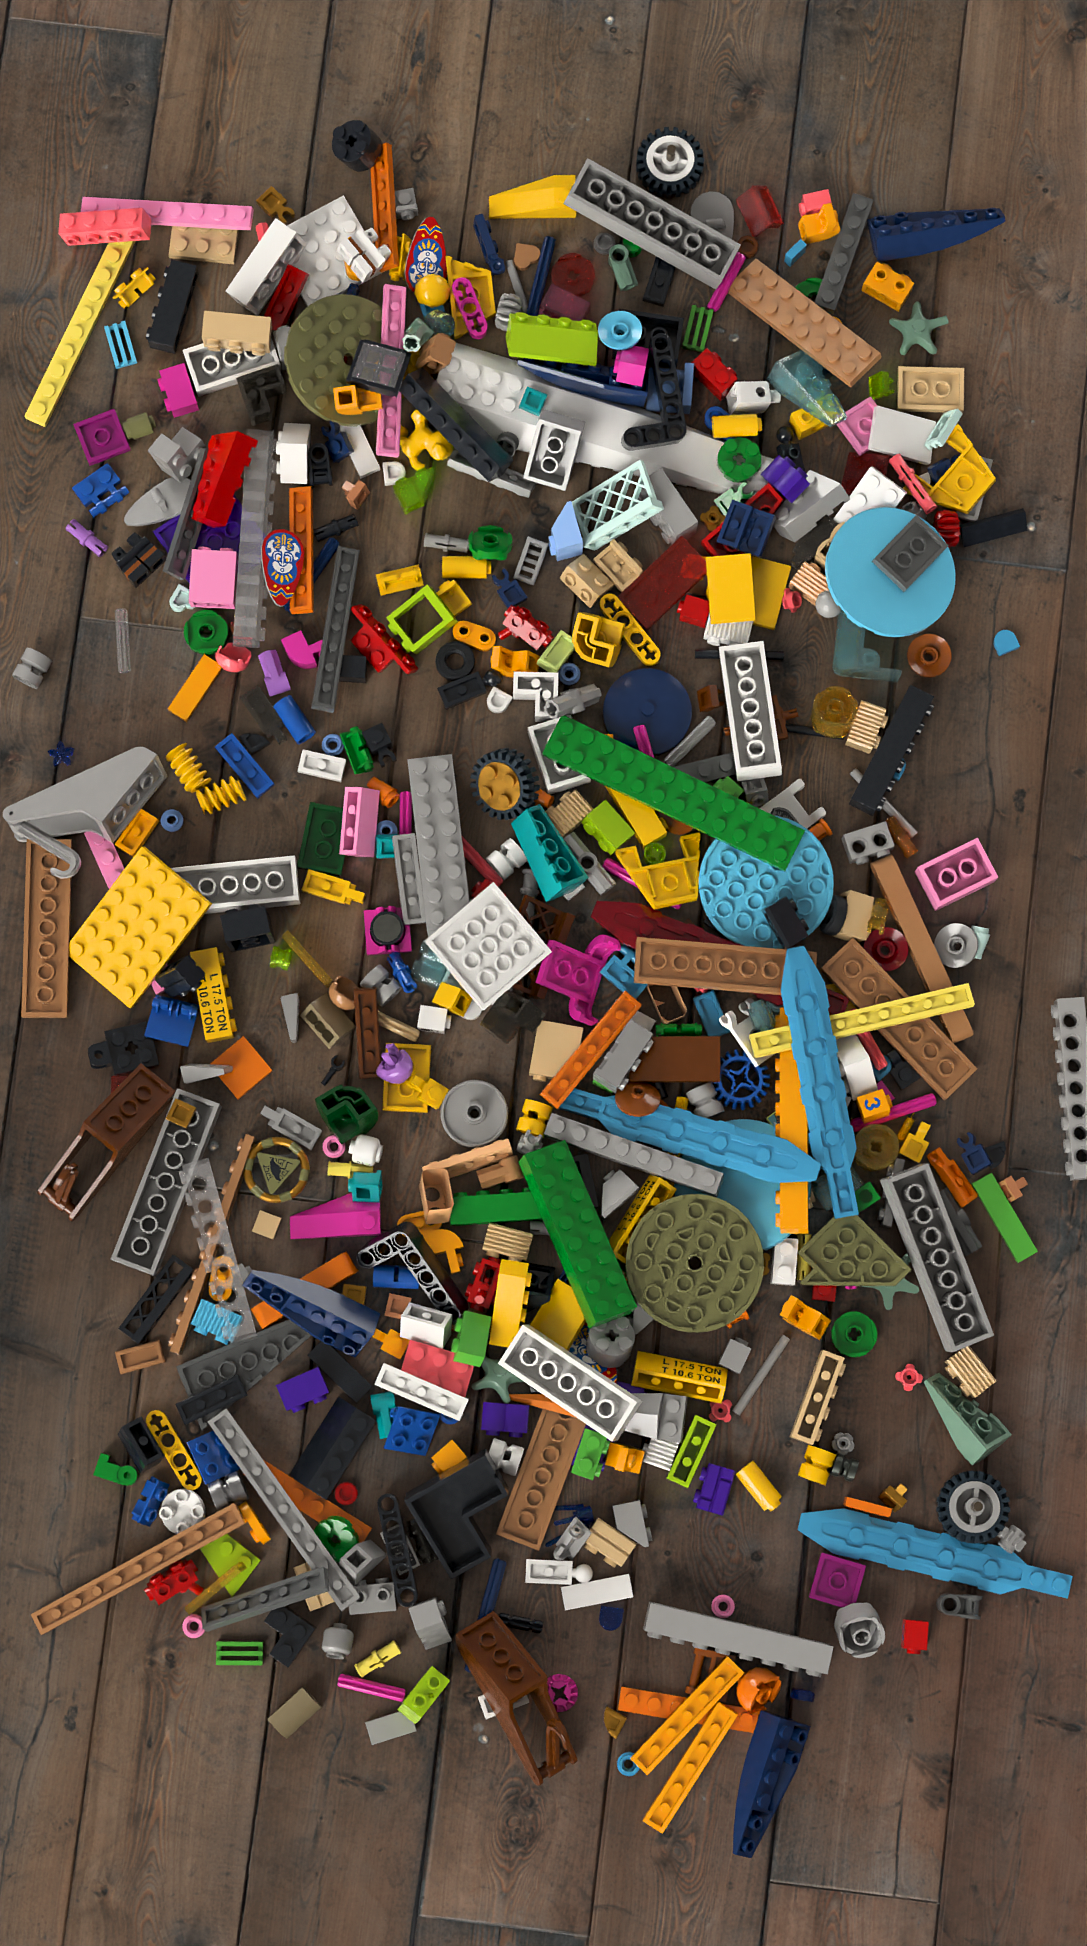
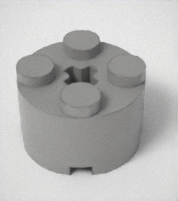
M623 1316L590 1329L586 1342V1351L588 1356L596 1361L598 1365L606 1368H617L623 1365L630 1357L635 1341V1332L628 1318Z
M867 1602L853 1603L837 1611L834 1628L842 1650L856 1658H866L875 1654L878 1651L877 1648L881 1643L883 1645L885 1641V1631L880 1617L872 1605Z

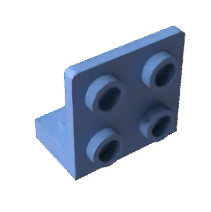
M685 363L684 370L676 369L684 414H690L694 363ZM649 368L646 410L660 412L653 369ZM659 368L663 372L669 371V369ZM662 385L665 393H673L671 385ZM674 406L666 407L667 412L677 413Z

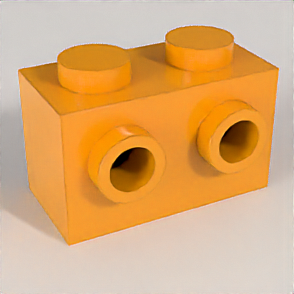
M876 262L864 281L861 291L899 312L912 292L914 282L907 275L894 272L889 265Z

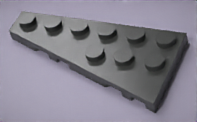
M286 1320L178 1365L176 1368L188 1398L238 1374L248 1392L312 1335L291 1320ZM235 1402L198 1419L201 1430L203 1431L209 1426V1420L223 1410L228 1409Z

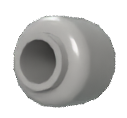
M334 1623L333 1627L326 1628L322 1641V1650L326 1653V1656L333 1659H344L345 1656L349 1655L352 1650L353 1632L348 1630L347 1625L342 1623Z

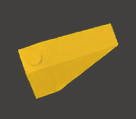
M553 175L489 196V219L576 218V211L563 204L576 181L575 175Z

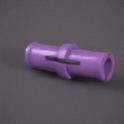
M75 519L71 520L70 523L76 529L68 524L66 531L80 540L79 543L82 546H87L98 557H102L104 553L98 547L106 552L108 546L94 536V532L86 530Z

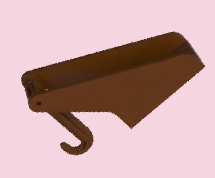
M141 1063L83 1122L78 1136L41 1185L37 1194L40 1196L44 1194L48 1197V1202L59 1211H65L70 1215L68 1219L73 1222L167 1108L176 1091ZM93 1135L113 1151V1154L106 1167L78 1205L75 1206L72 1203L70 1194L79 1171L77 1170L78 1165L76 1163L71 1165L69 1163Z
M495 1611L456 1633V1645L533 1782L540 1786L543 1784L544 1778L547 1776L551 1778L566 1768L565 1765L569 1762L575 1764L578 1761L577 1756L570 1743L566 1728L560 1721L548 1693V1676ZM527 1694L531 1695L547 1723L546 1760L541 1763L539 1768H537L513 1713V1703Z

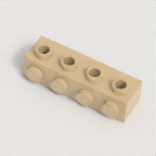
M825 1350L820 1351L789 1437L809 1445H813L814 1441H819L822 1429L819 1427L822 1420L826 1421L830 1411V1407H827L830 1398L834 1399L838 1386L835 1385L838 1376L842 1377L846 1364L843 1363L844 1357Z

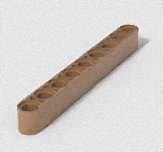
M890 854L871 862L872 872L899 931L906 938L908 951L927 993L953 987L893 855ZM963 1009L938 1015L947 1037L954 1044L973 1036V1030Z

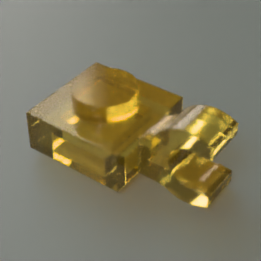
M876 899L872 910V917L867 924V932L870 933L871 929L879 930L880 935L884 933V922L887 921L889 909L885 908L886 899Z

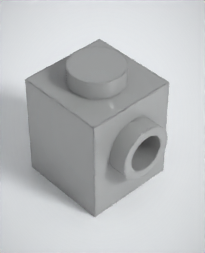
M738 1337L735 1340L729 1339L718 1365L736 1374H740L751 1351V1348L747 1347L748 1342Z

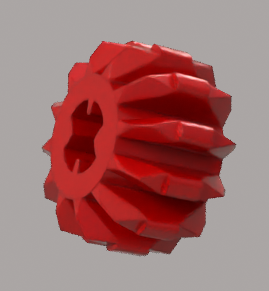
M949 510L937 511L934 516L933 527L949 545L948 548L956 546L960 535L958 514L955 511Z

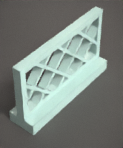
M642 460L637 461L572 501L583 535V547L594 551L664 510L662 501L656 498L646 466ZM639 469L641 475L638 483L631 481L634 471ZM624 480L621 493L615 492L616 483ZM630 483L637 485L632 498L626 496ZM642 487L646 488L649 497L639 501L638 498ZM605 490L607 494L603 504L596 502L599 493ZM612 494L619 496L615 508L608 506ZM627 498L631 500L628 510L620 511L624 499ZM589 501L590 504L587 512L583 514L580 504ZM595 504L602 506L598 519L591 517ZM607 508L613 510L611 520L608 522L603 521ZM590 519L597 521L594 530L589 533L587 527Z

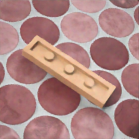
M509 1139L497 1140L490 1145L476 1147L469 1152L460 1155L455 1154L439 1162H431L423 1166L422 1169L444 1168L447 1170L449 1178L498 1163L500 1160L514 1155Z

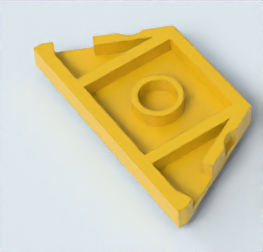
M445 256L450 286L451 312L454 318L452 320L454 339H458L467 334L468 331L452 293L453 282L461 277L471 282L484 317L488 321L496 316L492 276L490 270L477 268L473 264L462 263L453 260V257ZM459 285L458 290H461L463 299L467 298L465 290L467 287ZM468 303L463 309L466 313L471 314L475 312L476 306ZM476 318L473 319L474 329L478 327Z

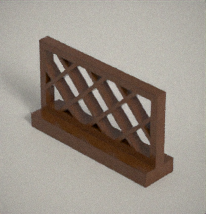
M524 895L518 912L531 927L530 921L539 917L543 928L536 931V933H545L547 938L546 945L549 940H555L565 945L575 916L562 912L528 895ZM529 902L535 905L537 914L531 917L528 916L526 911ZM551 912L556 916L553 924L547 926L544 914ZM542 961L527 973L531 979L529 988L523 987L521 980L517 981L512 988L527 994V996L533 999L544 1000L548 988L535 983Z

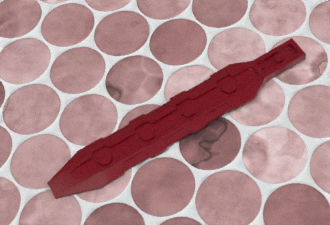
M597 901L591 914V918L617 940L636 949L637 937L744 946L705 932L703 928L693 924H685L665 916L662 912L653 910V908L640 903ZM826 988L830 1006L828 1008L829 1016L845 1012L849 998ZM752 993L757 998L777 1006L783 1005L781 995Z

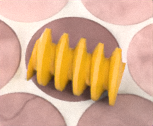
M184 743L172 749L166 755V760L171 762L170 766L172 769H176L175 774L180 777L179 781L181 784H185L184 789L193 793L197 789L200 790L208 785L212 779L203 778L207 771L199 772L202 763L194 764L198 757L197 755L190 757L189 755L193 749H185L187 743Z
M229 776V784L222 779L221 787L214 782L212 791L207 786H204V794L199 789L196 790V796L204 815L205 810L213 814L214 806L218 811H221V803L229 808L230 800L238 804L239 796L243 801H246L239 780L236 781L232 776Z

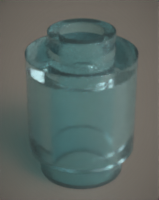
M763 999L750 1003L751 1008L747 1009L755 1030L757 1029L758 1032L776 1028L774 1024L776 1020L769 1002L764 1003Z

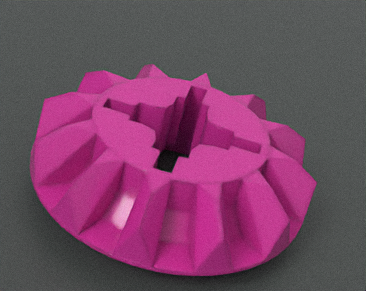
M555 1674L548 1678V1693L556 1712L569 1710L574 1706L578 1697V1689L575 1682L569 1676L563 1674ZM566 1685L563 1693L568 1699L559 1697L553 1702L555 1692L551 1687L560 1689Z

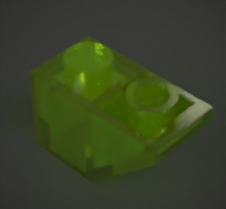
M433 467L429 469L422 468L414 476L408 479L403 477L393 485V492L404 515L425 506L435 479Z

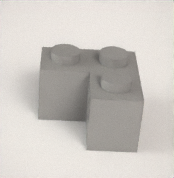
M182 427L172 440L161 433L148 449V452L162 471L182 483L196 466L200 450L207 447L202 439Z

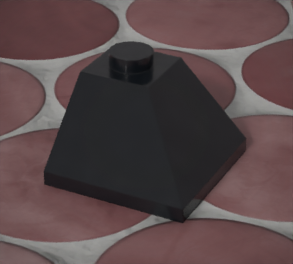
M529 1263L528 1273H532L530 1287L525 1286V1291H529L527 1305L523 1304L522 1306L523 1309H527L526 1313L550 1301L555 1267Z

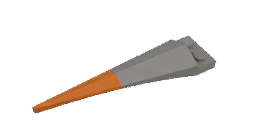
M631 1393L640 1399L642 1403L624 1431L660 1441L682 1443L688 1397L663 1393ZM509 1394L512 1401L575 1417L543 1394Z

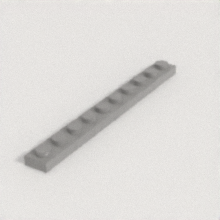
M225 1409L209 1420L208 1424L310 1568L314 1570L325 1567L328 1570L330 1590L328 1593L339 1609L343 1611L360 1599L359 1594L229 1411Z

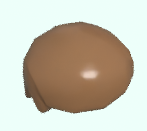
M338 976L329 987L330 999L338 1008L344 1010L354 1009V989L359 987L348 978Z

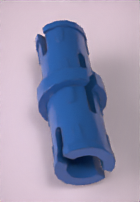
M393 952L389 954L390 957H387V961L392 967L393 976L396 980H399L405 993L413 992L414 988H417V984L411 976L409 966L405 965L400 953Z

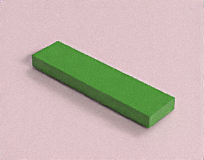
M990 1173L972 1183V1187L978 1194L979 1199L1016 1262L1019 1263L1037 1253L1036 1247L993 1174Z

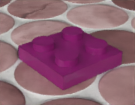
M115 409L73 424L89 466L131 451Z
M821 1552L808 1597L839 1607L856 1603L866 1566Z

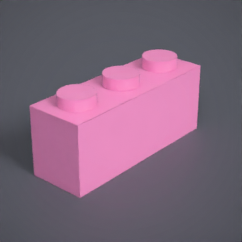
M345 787L339 854L354 857H374L379 790L363 787Z

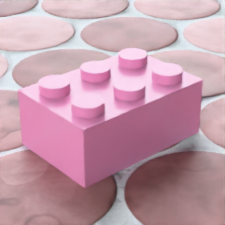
M978 838L917 867L915 870V874L935 911L994 883L998 878Z

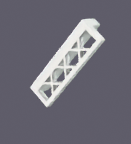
M383 1363L374 1384L458 1421L462 1419L463 1412L469 1401L465 1397L386 1363Z

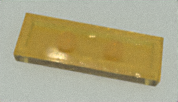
M287 930L282 935L283 940L326 988H329L333 980Z
M239 1562L185 1606L186 1612L191 1615L246 1570L245 1564Z

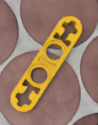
M614 594L604 595L600 600V610L604 616L615 621L621 616L627 617L630 623L624 628L622 638L644 665L649 667L657 665L661 656L659 648ZM605 601H614V609L616 611L621 609L622 611L617 612L615 616L612 618L611 615H614V611L610 607L605 608ZM632 634H641L643 641L640 644H634L630 639ZM648 643L649 645L646 646V649L650 653L655 652V660H652L651 658L646 659V651L642 649L640 652L639 649L643 648L645 644Z
M160 1410L151 1411L146 1417V1424L182 1486L187 1490L198 1489L203 1482V1478L168 1417ZM154 1414L157 1417L162 1416L163 1419L160 1423L163 1428L168 1425L169 1430L162 1431L157 1435L156 1431H160L157 1425L151 1424L153 1421L152 1416ZM165 1434H172L175 1438V1442L171 1447H166L162 1443V1438ZM179 1453L184 1454L187 1459L186 1464L182 1467L174 1464V1457ZM190 1464L193 1467V1469H190L188 1471L192 1476L197 1475L198 1479H196L195 1486H193L192 1484L187 1485V1474L183 1473L181 1476L179 1472L187 1469L190 1466Z

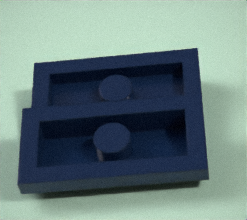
M732 500L717 542L761 559L776 516L755 509L753 506Z

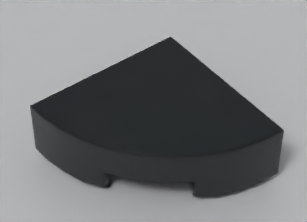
M245 733L239 736L251 756L270 745V742L264 736Z
M1005 1141L985 1148L993 1163L989 1166L990 1170L996 1168L1002 1162L1006 1151Z

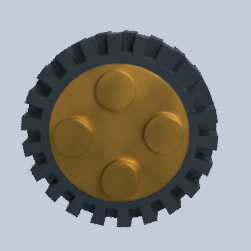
M498 749L483 755L482 758L476 761L478 764L473 767V770L476 772L471 773L470 778L476 781L471 782L470 785L471 788H477V791L472 792L473 797L479 795L480 799L476 801L477 805L484 804L485 806L481 810L484 813L490 811L489 816L492 818L497 816L498 820H509L518 817L526 809L535 805L534 800L538 799L539 794L534 792L540 790V785H534V782L539 781V777L532 776V772L537 770L535 766L528 767L531 761L529 758L523 760L525 755L522 752L517 754L515 749Z

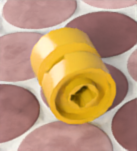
M525 1099L522 1108L524 1116L519 1118L516 1130L526 1133L529 1129L533 1136L538 1137L541 1134L542 1138H544L547 1126L545 1121L549 1120L553 1107L538 1101ZM534 1114L538 1115L537 1119L532 1118Z
M808 1445L804 1455L806 1462L801 1464L798 1476L826 1486L830 1474L828 1468L833 1466L836 1454Z

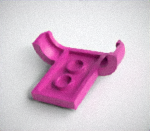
M599 935L589 943L585 953L555 940H549L547 946L552 952L542 960L535 983L570 997L569 1014L574 1020L590 1026L596 1024L598 1019L592 1016V1006L602 977L599 972L606 965L608 957L614 951L621 950L619 940L607 935Z

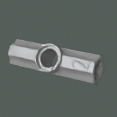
M590 684L561 692L560 696L546 701L544 706L545 714L551 719H555L564 715L585 710V707L599 702V698L602 696L600 688H597L595 684Z
M574 832L563 838L580 865L584 859H590L594 863L589 869L582 868L589 877L587 880L600 896L616 885V882L597 861L596 856L588 850Z

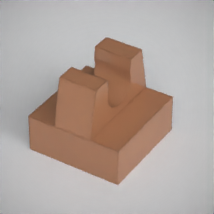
M360 480L355 485L346 481L341 487L345 491V495H347L346 498L350 506L357 510L370 494L366 484Z
M1012 1176L998 1183L1009 1203L1023 1196L1020 1189L1028 1185L1024 1177L1014 1181Z

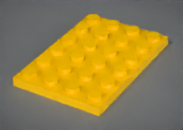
M143 846L69 942V957L126 1006L133 1008L212 903Z

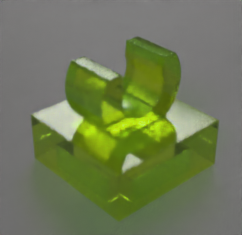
M881 371L868 378L869 397L871 396L872 399L877 400L894 393V390L889 388V384L894 382V379L889 377V372Z

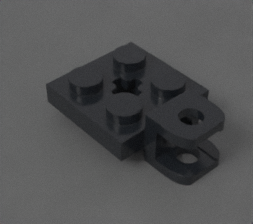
M148 1021L104 1031L106 1041L93 1044L88 1048L91 1068L102 1069L112 1066L114 1076L133 1072L141 1063L147 1068L159 1066L153 1038L144 1036ZM128 1043L138 1046L135 1054L125 1050L128 1047ZM101 1054L102 1058L97 1059L94 1055Z

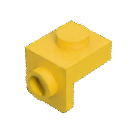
M455 580L444 582L439 586L440 590L436 592L455 617L472 605L470 599Z

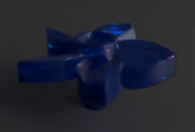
M59 741L57 749H51L47 752L55 757L53 760L55 767L61 761L66 765H71L69 756L73 754L75 749L72 747L65 748L64 744Z

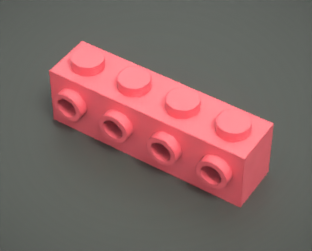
M143 208L60 214L58 234L68 246L150 240L152 220Z

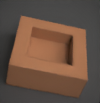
M389 1293L384 1316L401 1319V1315L409 1302L412 1301V1298Z

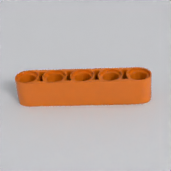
M346 1251L300 1279L331 1289L357 1273L358 1269ZM265 1301L251 1309L262 1329L285 1317Z

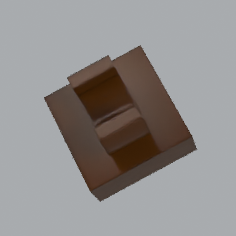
M708 685L697 690L700 712H709L724 705V702H719L718 695L722 694L723 691L717 689V685Z

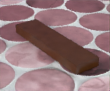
M377 987L355 988L354 1005L359 1079L380 1078L377 1076L376 1071L381 1063Z

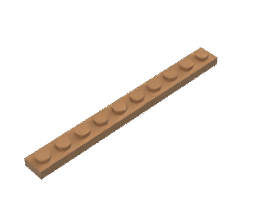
M246 1134L245 1138H241L238 1143V1158L231 1163L229 1170L232 1173L229 1182H225L222 1189L224 1198L222 1203L217 1204L214 1216H217L214 1225L211 1224L208 1229L207 1237L209 1240L207 1246H203L199 1255V1259H201L200 1266L195 1268L191 1278L194 1281L192 1289H188L186 1292L184 1312L180 1311L177 1317L176 1324L179 1325L176 1334L172 1333L168 1346H171V1352L180 1355L183 1353L192 1327V1319L200 1304L211 1273L212 1263L216 1258L244 1178L243 1170L248 1155L257 1141L254 1136Z
M233 1503L32 1613L31 1616L40 1634L44 1635L246 1524L237 1504Z

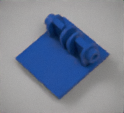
M155 995L144 1036L188 1047L199 1005Z
M399 1406L392 1408L390 1417L394 1420L384 1449L426 1456L440 1414Z
M214 1431L187 1442L205 1485L240 1470V1467Z

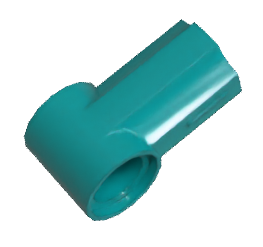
M391 1391L370 1395L380 1439L388 1437L394 1420L390 1417V1411L396 1407L394 1393Z

